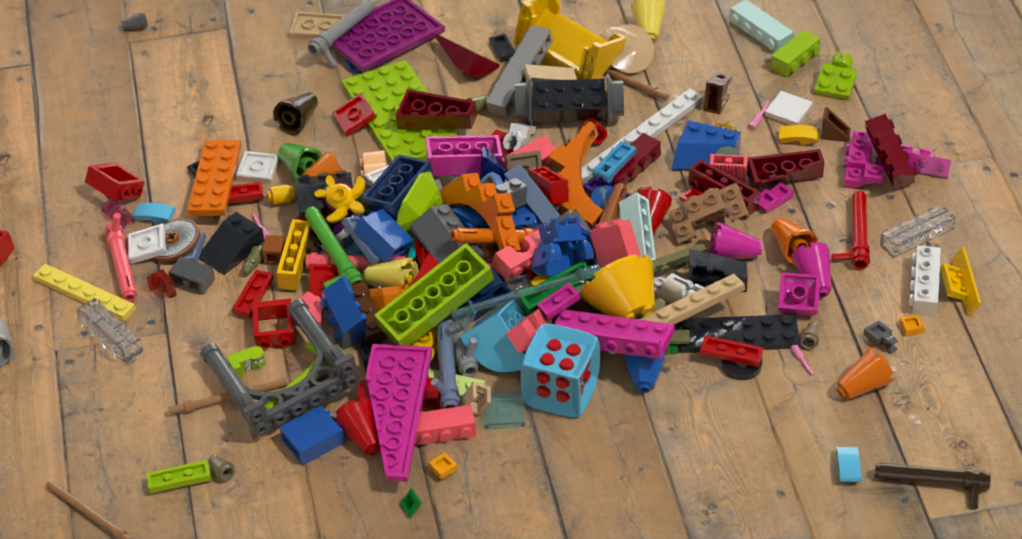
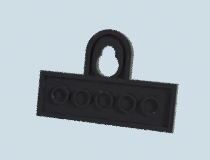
M796 314L689 318V321L678 322V330H689L690 344H680L681 353L700 352L705 335L763 347V350L791 349L792 345H797L800 348ZM762 358L759 367L748 365L743 368L738 367L736 362L722 360V368L733 379L750 380L761 372Z

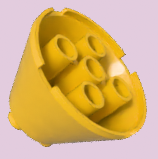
M635 254L618 259L598 270L594 274L595 278L590 283L586 281L581 290V296L584 301L604 315L641 319L655 310L653 261L645 254L643 257H637Z

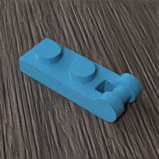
M620 141L594 168L592 175L596 178L601 177L603 181L610 183L621 168L636 154V147Z

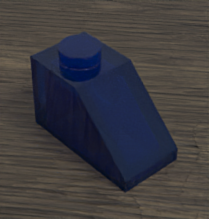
M481 147L480 180L486 174L494 172L500 175L503 183H505L506 178L504 174L508 172V169H504L503 161L486 147Z

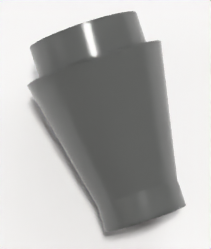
M140 12L121 21L124 31L144 29V27L148 26L145 14H140Z

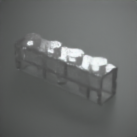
M943 204L936 208L932 207L924 214H917L907 222H900L896 227L884 230L881 234L880 247L892 258H895L916 248L917 245L920 246L953 230L956 220L955 215L950 211L948 212V209Z
M93 298L87 304L77 308V321L80 326L87 327L90 335L93 338L97 337L104 348L108 347L114 358H120L126 363L133 359V356L136 357L143 352L141 339L97 299Z

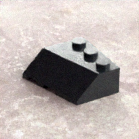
M341 170L337 171L336 174L319 173L317 176L301 175L299 178H295L299 215L304 216L305 210L311 206L317 208L320 212L325 207H328L324 198H317L314 195L317 190H324L328 186L326 183L328 175L334 178L335 183H347L353 188L351 172Z

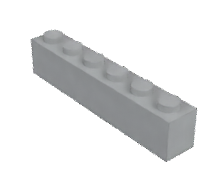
M531 25L530 29L526 31L524 39L517 46L516 52L510 58L506 69L502 71L499 81L495 83L493 91L486 98L489 114L504 118L510 116L515 107V83H526L523 71L525 64L540 65L553 42L550 29Z

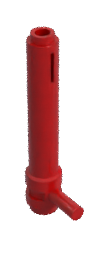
M857 190L852 194L853 245L851 246V252L831 254L832 261L851 260L854 268L858 270L866 269L870 263V246L868 245L867 197L861 190Z

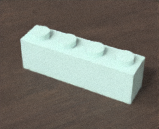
M743 0L731 7L730 22L774 52L789 42L794 36L792 30L748 0Z
M635 193L619 201V213L622 221L630 220L641 257L645 254L651 260H655L649 200L639 193Z

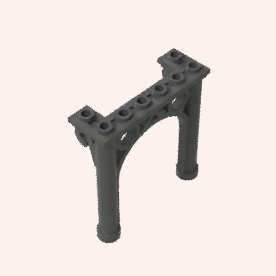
M303 299L292 301L288 306V312L316 349L317 361L312 371L297 384L274 392L254 391L242 383L216 344H207L200 351L203 361L210 366L247 421L253 438L266 433L361 382L353 354L344 355L341 348L333 344L311 314L309 306ZM324 359L327 361L329 366H323ZM318 375H330L328 379L322 382L315 381ZM269 401L279 402L270 409H265L264 407Z

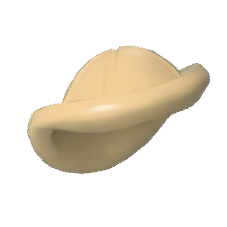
M625 24L611 27L602 32L600 37L608 42L610 36L617 33L626 38L623 50L610 65V68L625 74H633L649 67L654 56V44L644 29L637 25Z

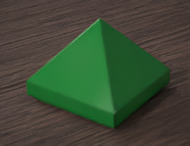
M413 488L409 489L400 502L409 518H412L422 504Z

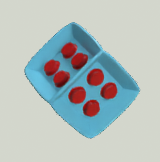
M541 325L527 349L521 369V393L524 403L541 411L565 417H580L589 403L600 370V344L598 338L587 332L560 325Z

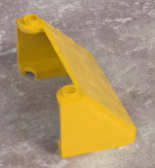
M527 0L522 2L514 37V47L517 49V46L521 44L526 31L530 29L531 25L550 29L553 42L540 63L542 66L574 68L577 79H600L625 46L626 38L618 33L611 35L608 42L560 14L561 5L559 0Z

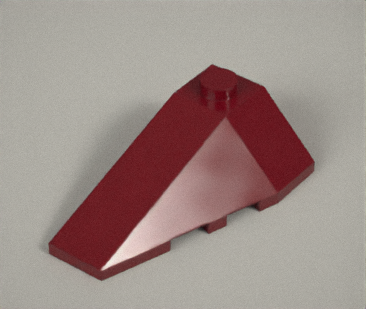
M438 34L434 36L456 67L463 70V75L469 78L473 76L481 78L500 67V64Z

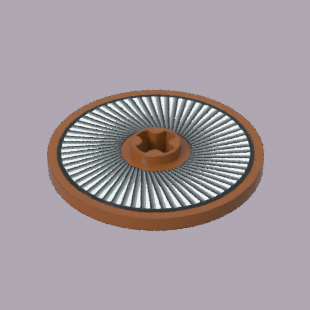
M178 218L163 223L166 230V254L153 257L152 259L171 261L190 252L200 238V229L196 222L187 218Z

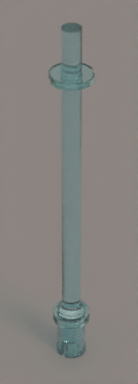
M599 263L585 268L579 267L573 274L476 304L469 300L467 301L468 306L451 311L453 319L467 314H471L472 318H474L477 311L576 280L581 283L586 282V279L595 277L594 274L601 267Z

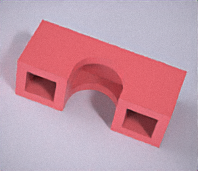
M536 230L523 238L520 246L522 253L515 251L510 245L495 253L491 266L506 281L513 277H518L527 269H531L534 250L541 243L539 231Z
M537 309L519 321L518 325L511 328L506 335L518 353L524 350L527 352L539 327L549 323L540 309Z

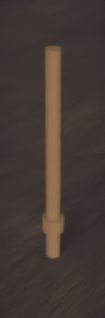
M608 68L605 74L608 73L618 80H623V82L647 92L652 97L657 96L665 101L669 99V94L659 90L654 85L649 86L611 68Z
M284 378L248 388L258 392H265L287 386V381ZM223 393L195 401H183V404L168 407L170 415L184 411L189 413L193 412L196 408L232 399L228 393Z
M49 481L46 484L49 490L110 532L114 539H133L123 528H117L53 481Z

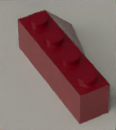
M885 113L865 121V130L882 166H885L884 171L895 191L915 183L917 173L913 165L910 166L908 162L909 155L906 149L903 150L901 147L902 140L899 134H895L893 130L895 126L892 119H888Z
M820 149L748 157L747 176L750 186L823 178L825 161Z

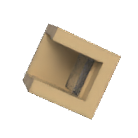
M472 381L470 387L461 396V406L471 405L473 414L479 416L491 403V387Z

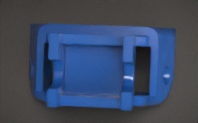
M579 217L572 218V224H568V221L558 224V218L550 220L552 230H548L547 222L538 224L541 243L534 250L531 266L535 274L543 277H552L583 260L588 262L594 259L592 246L586 240V236H582ZM572 241H581L573 245L571 243Z

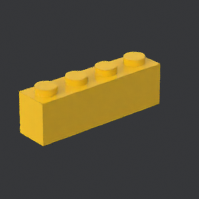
M292 219L277 270L278 289L296 291L298 289L306 261L308 236L312 235V228L306 220Z

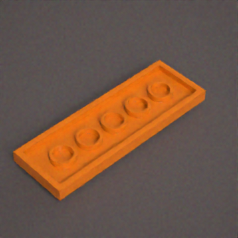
M205 140L187 208L188 216H225L242 146L241 140Z

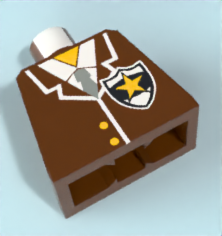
M716 72L706 81L703 111L719 115L722 113L730 97L731 76Z

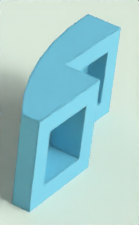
M139 203L132 217L135 221L151 219L154 224H161L170 221L176 209L173 206L159 203Z
M837 447L836 455L840 482H861L858 447Z

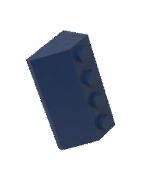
M398 154L364 193L361 201L372 212L384 209L397 222L402 201L419 174L429 171L433 176L431 161Z

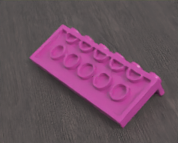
M563 310L555 322V325L577 329L594 335L599 340L600 351L661 359L675 332L674 324Z

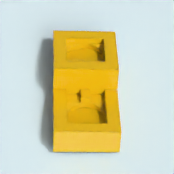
M807 125L780 127L779 141L781 144L799 141L802 146L818 142V127Z

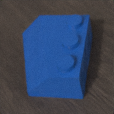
M688 120L677 143L671 171H678V169H688L689 171V168L700 159L710 164V155L716 154L724 146H731L739 151L741 132Z
M342 276L322 291V299H320L322 309L326 310L328 314L326 316L328 325L333 327L335 331L333 333L336 344H340L342 350L364 343L367 321L365 313H361L359 302H354V292L346 276Z

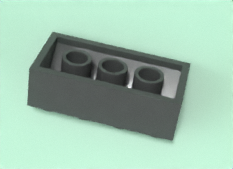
M448 204L430 207L410 225L411 230L426 251L439 263L465 244L454 243V241L450 240L451 230L465 227ZM468 244L483 259L484 253L477 244Z

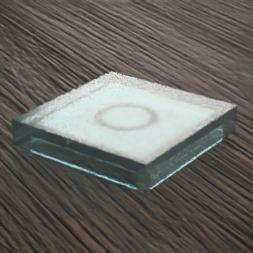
M491 393V403L483 411L484 429L525 427L522 393Z

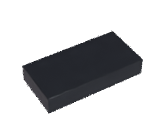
M506 34L489 38V43L501 63L509 61L515 54V50Z

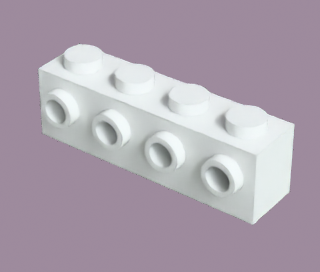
M917 245V252L912 254V264L915 265L911 269V278H914V280H911L910 292H913V294H910L909 306H913L912 314L936 316L941 248Z

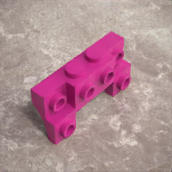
M853 131L850 145H846L845 155H848V157H844L843 167L847 168L844 188L856 189L865 184H882L885 166L870 165L873 145L867 132Z

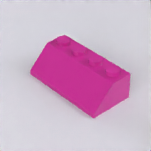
M499 135L425 137L426 161H431L432 172L435 177L444 175L458 176L469 173L484 175L491 172L502 174V150Z

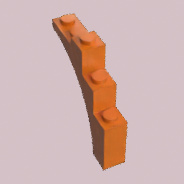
M589 121L580 129L576 137L569 141L566 147L560 144L554 149L549 159L552 167L560 171L557 174L568 180L569 202H564L559 206L562 214L568 210L574 212V209H577L591 229L592 226L599 224L604 210L593 203L585 193L582 185L584 159L590 145L598 136L595 124Z
M478 173L461 174L440 189L444 204H448L449 207L461 206L463 204L469 205L486 220L497 240L500 250L509 245L517 252L521 250L511 214L515 211L511 193L497 194L494 183H480Z

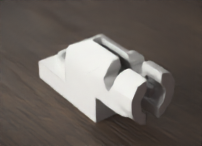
M511 123L510 131L503 140L504 148L515 151L529 144L530 136L535 134L536 127L523 123Z
M673 273L666 279L659 275L654 277L655 296L664 299L670 304L704 288L698 284L694 285L692 281L685 280Z

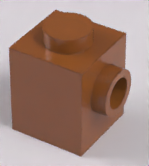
M266 235L262 250L265 265H279L286 242L285 236Z

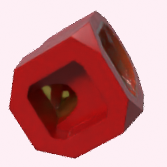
M594 118L586 119L582 123L581 128L589 121L595 124L598 136L593 143L601 144L607 138V130Z

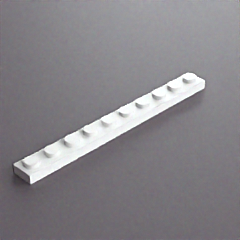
M688 89L582 167V185H585L593 177L592 172L594 168L620 141L630 145L642 133L655 138L701 104L703 96L692 89Z

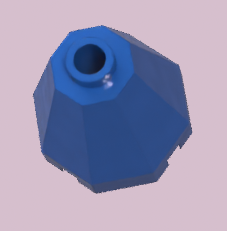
M665 351L661 359L625 354V364L634 389L641 393H647L654 389L665 363Z

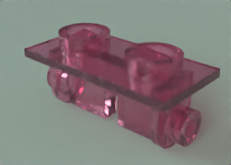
M105 196L109 200L101 206L103 213L112 221L113 215L119 213L121 215L120 225L122 228H125L129 221L135 224L130 218L132 214L125 207L121 209L122 204L119 201L111 200Z

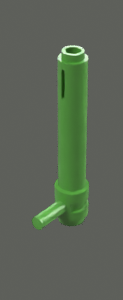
M313 206L305 210V218L338 269L339 276L323 283L324 289L342 276H346L350 286L362 282L363 276L357 271L356 265L346 255L320 211Z

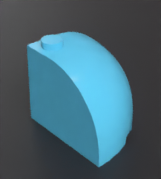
M515 297L488 313L460 336L465 348L468 347L471 338H476L478 343L473 354L474 358L486 368L497 372L506 373L522 369L526 354L525 350L518 353L506 335L511 328L518 325V322L525 317Z

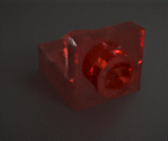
M164 269L146 277L151 292L160 289L169 298L177 296L174 282Z

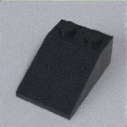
M235 212L221 223L202 249L199 259L225 275L244 261L254 246H259L264 241L263 228L240 213Z

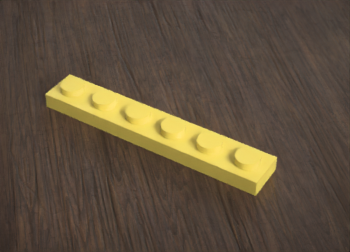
M44 264L33 274L34 281L123 322L136 310L135 304L47 264Z

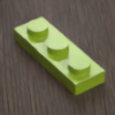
M207 460L146 473L150 494L212 480Z

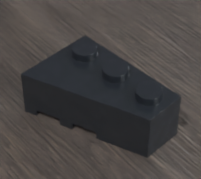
M689 249L688 280L692 281L694 285L698 284L705 288L735 274L745 284V290L742 292H747V262Z

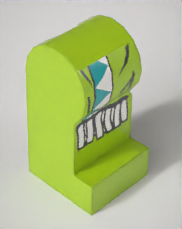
M258 346L226 356L227 361L239 379H243L242 374L261 369L265 365L264 351Z

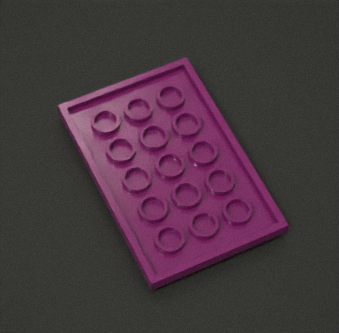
M390 0L375 7L373 12L333 42L331 47L360 71L365 72L433 38L435 34L440 35L444 33L445 26L411 0Z

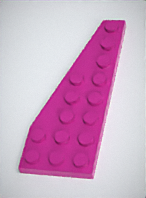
M372 344L366 379L387 481L408 482L432 357V347Z

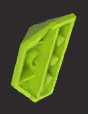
M426 171L419 174L402 201L398 212L397 223L410 236L414 235L410 225L430 207L442 205L443 203L442 196L431 172Z

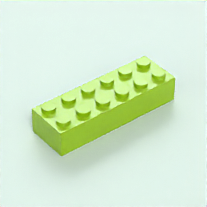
M465 243L377 312L374 316L378 327L396 345L411 346L494 280L491 267Z

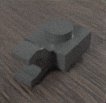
M878 320L864 329V335L876 345L883 343L889 353L897 350L894 344L898 340L892 336V330Z

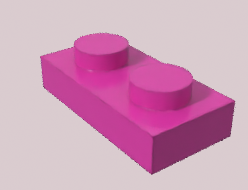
M567 283L539 302L537 307L550 320L577 302L581 297Z

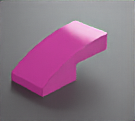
M779 182L770 191L765 189L760 193L759 207L766 212L771 211L794 196V191L782 182Z

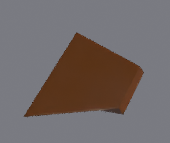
M828 107L824 108L821 140L848 142L850 140L851 128Z

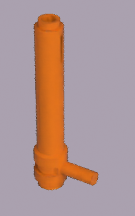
M455 228L450 232V240L454 241V243L498 244L491 229ZM539 228L516 230L519 244L521 245L525 236L536 230L539 231Z

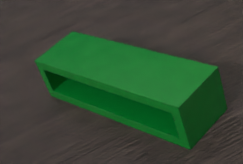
M583 260L519 293L517 302L526 317L538 309L537 304L567 283L572 287L585 284L586 281H592L594 274Z

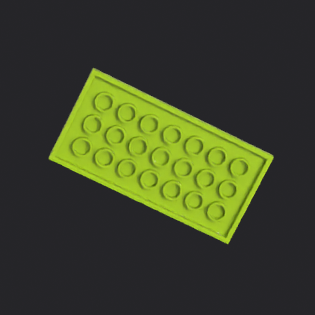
M406 60L341 80L342 87L350 99L362 93L376 114L377 118L369 122L367 126L385 151L390 162L398 154L426 160L425 137L457 136L453 129H398L395 115L406 90L427 92Z

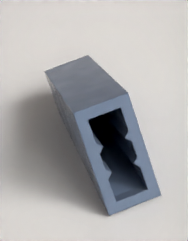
M518 164L504 174L506 181L509 182L511 179L517 178L528 186L526 205L536 214L540 223L547 222L548 230H551L550 220L554 218L559 219L561 216L523 167Z

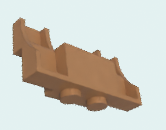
M737 183L720 190L718 188H710L702 195L689 197L687 201L683 202V206L667 212L679 245L691 238H697L694 231L695 227L728 214L733 223L735 222L734 220L743 216H750Z

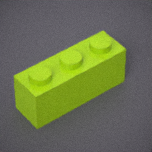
M806 30L801 31L771 55V69L785 77L795 73L798 68L820 52L821 38Z

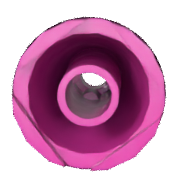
M716 222L714 224V227H717L716 232L712 231L708 252L731 259H754L761 255L763 244H760L759 239L723 223Z
M821 242L810 243L811 246L806 248L804 245L800 246L792 253L794 266L799 274L820 275L819 298L828 296L831 292L830 250L828 246Z

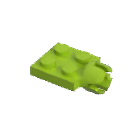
M842 51L837 52L833 55L831 63L822 64L814 94L849 101L858 71L852 68L853 57L849 53L845 52L844 58H841Z

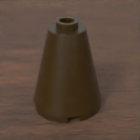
M307 92L279 102L273 110L275 122L277 121L280 125L279 128L288 134H296L302 131L318 106V99L313 93Z

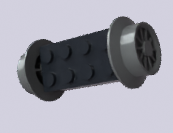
M606 73V91L605 79L533 80V93L531 75H529L526 83H515L516 119L527 118L531 126L532 108L534 109V122L585 121L588 118L606 121V106L607 124H610L613 116H624L623 80H612L608 73Z

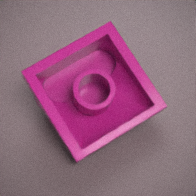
M781 272L778 311L783 314H796V316L806 317L818 314L820 275Z

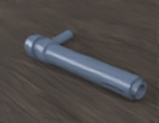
M440 322L436 327L440 381L434 378L431 384L439 392L440 407L446 409L459 407L460 398L459 387L456 385L452 327L448 322Z

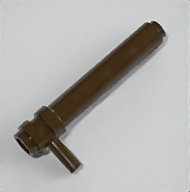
M889 463L875 465V477H879L880 480L956 486L970 490V509L973 510L978 509L979 491L990 489L991 473H987L986 470L976 472L973 469L967 468L955 470Z

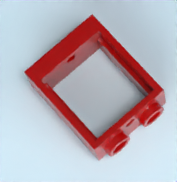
M115 162L89 165L85 178V183L114 201L140 198L145 183L143 179Z
M291 298L252 302L256 346L262 349L295 346L294 320L288 312ZM288 318V329L259 331V321Z

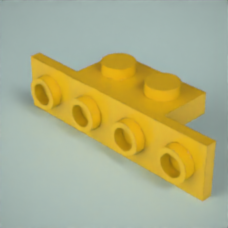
M962 247L951 259L953 266L943 263L940 266V272L947 296L962 300L967 315L971 316L979 308L981 300L966 249Z

